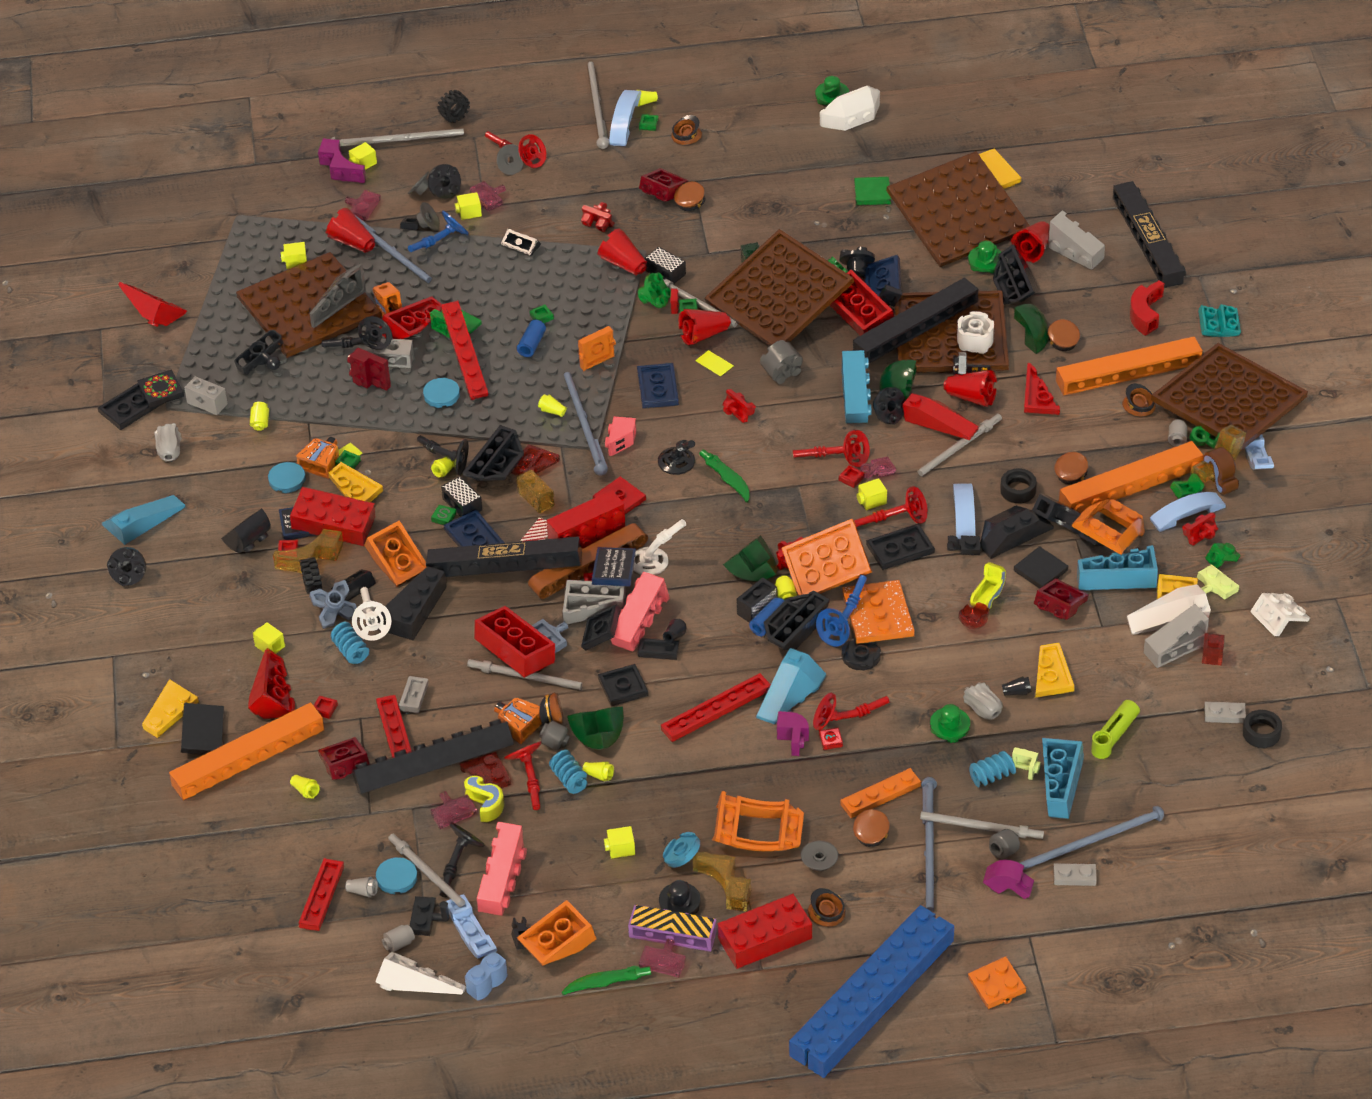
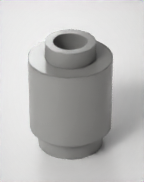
M1174 420L1169 425L1168 442L1172 446L1176 447L1187 442L1188 428L1184 421Z
M400 925L383 934L382 944L386 950L395 952L411 944V941L415 939L414 932L409 925Z

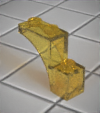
M323 529L313 542L304 547L288 551L275 550L273 554L275 569L301 573L300 560L315 557L316 561L318 558L337 561L343 547L341 531Z
M697 852L693 857V871L704 873L721 885L726 894V909L747 912L751 896V879L734 877L735 857Z

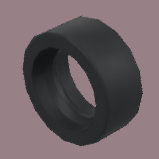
M1015 468L1003 474L1000 490L1004 499L1012 503H1025L1034 498L1037 481L1033 473L1026 469ZM1013 482H1022L1029 485V487L1023 490H1016L1008 485Z
M1260 709L1246 715L1243 723V737L1250 745L1258 748H1268L1278 743L1282 732V721L1279 716L1274 712ZM1258 723L1267 724L1274 731L1268 734H1260L1253 731L1251 726Z

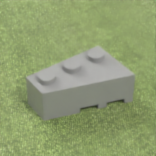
M1062 210L1050 221L1048 248L1092 270L1104 259L1105 245L1090 232L1085 233L1078 227L1079 223L1066 217L1067 213Z
M567 580L563 620L567 625L586 621L587 618L616 604L623 609L626 602L625 586L592 585V581Z
M1196 604L1192 605L1145 639L1144 654L1159 668L1205 646L1209 618Z

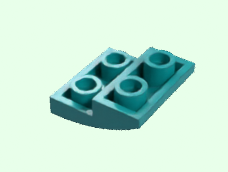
M1220 304L1218 309L1200 306L1198 312L1202 335L1234 337L1241 334L1237 308Z

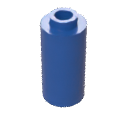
M539 320L530 321L517 345V351L520 355L524 357L533 356L546 331V326L543 322Z
M773 598L750 621L749 627L753 633L758 636L766 634L763 625L764 621L784 602L783 599Z

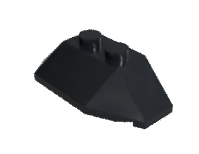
M1014 244L999 253L993 281L997 291H1002L1003 304L1021 303L1039 291L1028 264Z
M499 425L463 471V475L486 482L506 480L524 456L517 431Z
M1016 505L985 520L980 548L992 559L1054 529V526L1046 518L1032 510Z
M816 591L786 599L764 621L763 625L768 641L784 650H789L790 648L796 650L816 629L817 617L821 611L827 609L830 599Z

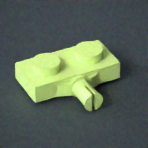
M1213 565L1198 572L1197 578L1204 583L1205 586L1201 589L1206 594L1213 592L1226 599L1239 590L1238 584Z

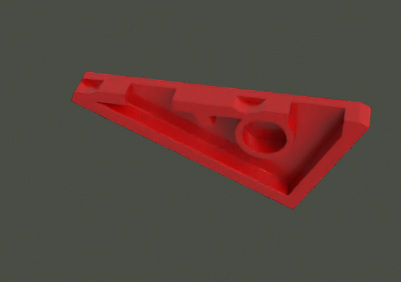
M1027 363L1024 413L1060 415L1059 405L1055 404L1053 401L1054 397L1048 391V387L1038 377L1036 368L1031 363Z

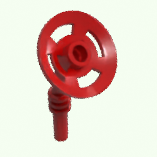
M487 131L485 137L498 144L499 148L512 144L490 131ZM528 134L521 138L518 150L524 164L530 168L542 166L546 160V148L542 140L533 134ZM529 139V144L523 146V142ZM539 159L536 164H532V160Z
M851 430L846 435L843 446H822V448L821 446H818V448L814 446L813 449L793 450V458L815 456L817 458L818 455L819 457H822V455L826 457V455L844 453L846 460L851 466L861 467L869 458L870 446L866 435L862 431ZM860 442H862V445H863V454L860 453V452H861V445L859 444Z
M912 486L907 489L904 505L887 510L881 509L880 511L872 512V515L854 521L856 527L872 522L878 523V520L881 522L882 519L886 520L887 517L908 512L914 522L921 524L927 519V503L921 490L916 486Z
M828 693L816 709L813 727L816 730H821L829 721L854 717L861 718L870 714V711L890 703L889 698L885 696L869 704H861L853 710L837 712L835 710L836 695Z
M541 741L504 757L506 760L520 759L521 762H524L528 777L527 788L528 793L531 795L533 810L540 809V786L535 776L531 754L540 747Z

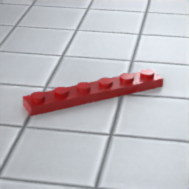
M459 301L442 304L441 311L470 400L487 397L488 390Z
M759 673L661 724V731L671 742H674L768 692L771 684Z

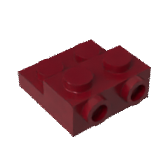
M660 168L642 175L639 189L646 194L655 195L656 198L662 201H669L674 198L676 190L684 183L689 182V180Z
M359 347L349 354L347 362L351 365L349 376L352 377L353 383L367 389L371 385L386 391L391 387L387 359Z
M1055 578L1037 590L1034 604L1041 610L1053 613L1057 618L1068 620L1076 614L1078 607L1088 600L1089 594Z
M356 737L318 750L319 757L325 764L326 771L332 780L345 778L348 774L352 773V769L356 768V764L366 761L370 764L367 752Z

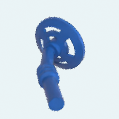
M442 210V215L447 222L446 228L434 236L430 235L417 243L409 245L408 250L413 252L423 247L434 246L437 241L446 237L451 232L457 231L468 235L469 232L453 217Z
M860 575L853 593L847 599V606L842 613L833 608H827L819 613L816 620V628L820 638L826 644L836 647L843 645L848 640L850 627L847 619L852 611L857 608L858 601H860L859 596L867 580L866 576ZM829 613H835L839 615V618L836 616L831 617ZM823 619H826V620H825V629H826V631H824V628H823ZM831 634L834 636L839 635L840 640L831 639Z

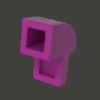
M778 711L777 740H791V756H800V748H804V742L809 741V724L798 713Z
M999 860L987 867L983 883L998 894L1010 888L1023 899L1030 897L1034 880L1023 872L1024 865L1012 860Z

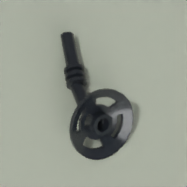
M370 316L364 318L359 323L358 338L342 337L336 340H322V347L341 346L342 348H353L355 345L365 344L371 349L382 350L391 343L392 332L387 323L382 319ZM371 323L378 324L381 327V329L376 325H371ZM363 325L366 327L365 335H362ZM382 334H386V341L384 344L380 342L382 339Z
M422 435L417 437V441L426 446L428 451L433 454H440L454 461L455 471L458 476L463 474L469 451L467 439L461 441L457 451H449Z
M680 440L676 443V447H670L662 451L658 456V466L660 469L673 475L684 474L690 471L695 464V457L688 449L694 447L695 442L693 440ZM663 459H665L666 463L670 465L669 467L664 464ZM684 462L687 463V465L683 467L676 468V465H680Z
M452 822L449 825L458 838L450 861L445 865L443 872L444 881L449 886H451V882L455 878L456 865L463 848L467 847L468 844L477 847L485 846L473 834ZM440 890L439 895L444 898L447 897V895L442 890Z

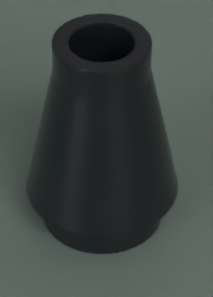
M682 619L671 620L666 631L663 633V639L666 642H672L674 639L685 635L686 623Z
M1022 676L1002 684L1004 696L1027 695V693L1032 692L1029 677L1024 678Z

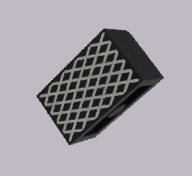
M657 247L645 257L647 261L645 271L650 274L660 272L663 279L673 282V285L686 275V261L661 247Z
M460 476L441 486L443 500L451 508L456 509V513L460 517L474 510L482 511L481 496Z
M761 578L736 599L737 615L750 623L773 598L777 597V586L765 578Z

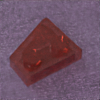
M528 444L523 450V458L511 473L527 479L558 463L560 455Z
M496 752L460 764V770L463 773L468 772L472 776L482 777L484 784L492 783L500 788L511 785V780Z

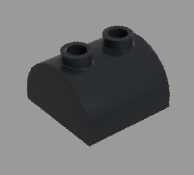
M261 508L221 539L231 550L238 553L244 550L247 553L255 547L253 543L256 540L261 542L269 536L267 534L271 528L269 518Z

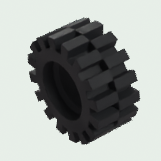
M450 90L449 94L446 92L444 94L445 97L440 98L442 101L438 102L440 106H437V109L445 120L450 123H456V120L460 121V118H464V114L469 112L467 109H470V101L459 90Z
M315 557L300 560L302 578L307 594L311 591L322 589V581Z

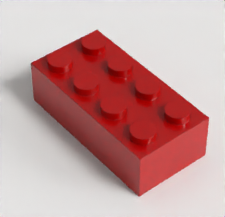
M852 270L848 271L847 274L853 277L854 283L830 304L860 336L894 317L893 310Z
M302 487L290 514L291 529L364 546L376 517L375 503Z
M611 490L546 520L548 539L579 537L581 548L584 549L626 527L624 503Z
M503 606L475 620L474 639L524 678L555 663V643L508 607Z
M794 893L717 923L718 940L736 969L812 939V922Z

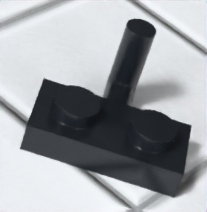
M415 896L409 925L414 935L430 936L433 921H448L450 918L448 903L442 901L440 903L441 913H435V897Z

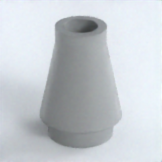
M372 877L347 880L346 891L366 897L375 896L378 891V881Z

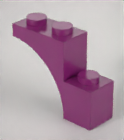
M323 138L318 150L320 165H328L330 167L331 180L365 183V166L350 162L342 156L340 140Z

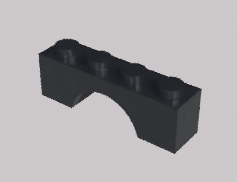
M1039 494L1032 509L1033 512L1078 534L1079 537L1094 545L1104 546L1072 527L1073 522L1081 515L1080 512L1050 496Z

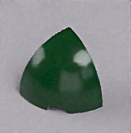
M1023 304L1015 307L1014 319L1025 328V345L1037 354L1048 343V322L1042 311L1033 304Z
M901 360L887 366L881 374L879 390L881 391L886 387L898 388L907 400L912 394V385L916 376V360Z
M761 535L723 564L735 576L749 581H759L761 578L768 579L777 574L775 559Z
M623 706L568 715V722L577 739L587 747L593 749L608 748L617 741L622 731L624 719Z

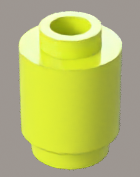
M255 402L251 407L249 425L254 430L262 431L268 427L269 408L264 402Z
M781 576L776 580L775 586H777L778 598L785 601L788 598L797 596L793 580L790 577Z

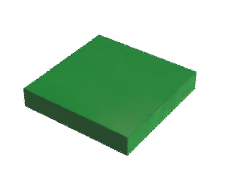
M889 177L854 178L856 205L891 204V197L886 191L887 186L890 185Z

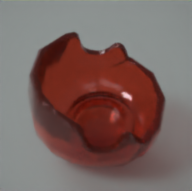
M977 602L974 607L966 604L963 609L959 610L958 618L965 627L979 629L986 625L990 609L987 605Z

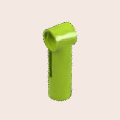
M1124 700L1102 729L1093 734L1091 746L1093 756L1099 759L1110 756L1113 746L1140 713V708L1135 702Z

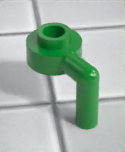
M1201 426L1194 427L1189 436L1190 441H1193L1195 445L1203 446L1206 444L1213 449L1220 447L1225 438L1223 433H1218L1215 440L1209 438L1210 434Z

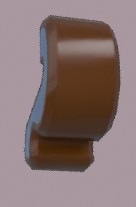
M1223 447L1207 451L1203 456V460L1213 464L1217 491L1225 495L1238 490L1239 480L1235 478L1236 464L1231 453Z

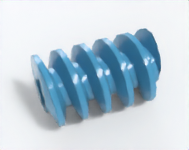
M341 622L335 626L331 632V640L339 648V651L351 664L363 662L369 655V648L366 647L362 638L357 635L349 622Z
M561 750L551 758L549 767L569 793L575 794L586 788L587 773L579 766V763L569 750Z
M1001 751L998 754H993L991 757H986L984 760H979L977 763H972L969 771L974 784L979 788L980 782L984 786L988 784L987 779L994 783V776L1001 780L1002 774L1008 777L1009 771L1012 774L1016 773V768L1011 756L1005 751Z

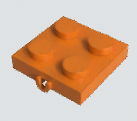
M610 326L578 340L580 368L583 371L614 357L616 341L613 338V329Z
M1006 956L968 973L969 980L988 1009L1002 1003L1009 1004L1012 998L1026 993L1025 985Z

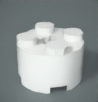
M970 312L968 316H961L958 320L957 331L959 348L962 351L986 353L993 344L994 321H991L988 315L982 312Z

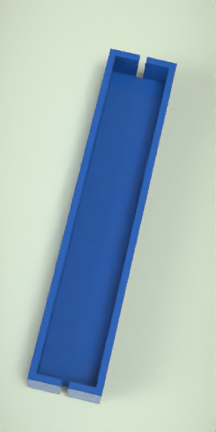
M920 905L789 1040V1056L805 1066L807 1064V1051H809L808 1069L824 1078L954 941V925L940 916L936 919L935 913Z

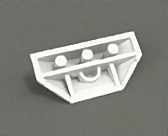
M865 86L837 97L826 109L820 111V126L845 131L874 120L880 106V91L873 87Z

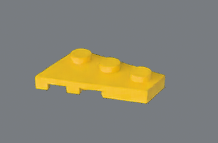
M342 462L328 472L331 481L345 497L371 502L383 492L381 484Z
M1060 643L1041 645L1035 698L1073 692L1074 683Z
M169 679L142 723L143 729L159 738L183 717L184 703L198 704V697Z

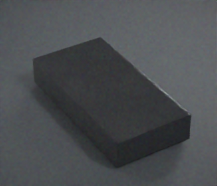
M640 638L638 657L677 660L679 641L666 642L660 639Z

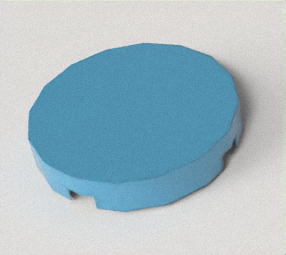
M437 378L425 385L423 396L425 402L430 406L442 408V406L446 405L448 407L457 402L460 397V389L458 384L452 379Z
M293 462L280 463L274 466L268 474L270 487L275 491H282V493H290L300 489L306 480L304 469Z
M682 833L679 835L681 838L678 840L673 839L666 846L663 858L669 867H680L695 856L700 847V839L695 833Z
M395 857L387 859L379 865L376 871L378 887L389 894L407 892L417 882L415 865L405 858Z

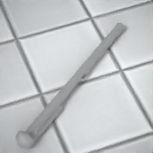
M588 62L599 136L596 144L599 148L605 149L609 146L610 141L607 137L605 121L602 118L601 99L598 93L594 63Z
M462 128L341 139L340 146L361 145L365 142L372 144L464 135V130Z

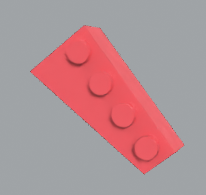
M643 572L641 577L637 578L633 592L627 596L626 605L620 610L615 637L611 639L612 645L632 652L636 649L640 638H643L645 635V627L650 628L653 623L654 614H659L662 610V602L667 603L670 598L664 578Z
M498 822L496 827L498 838H493L492 853L491 857L487 859L486 875L483 874L477 896L478 912L502 916L505 908L509 907L510 892H514L515 878L520 875L521 860L526 858L527 848L524 847L522 826Z

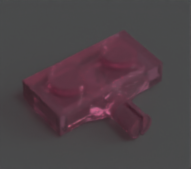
M483 181L470 187V193H478L480 203L487 211L503 205L502 199L498 196L499 193L506 191L503 184L493 188Z
M364 190L358 199L347 196L345 203L353 206L351 211L354 215L366 221L381 200V195Z
M444 791V794L442 792L439 795L444 804L431 809V815L440 829L449 826L451 822L456 823L477 814V809L468 794L451 800L446 791Z
M666 939L663 949L645 945L639 960L640 968L650 966L651 971L679 978L686 962V956L673 953L672 948L675 941Z

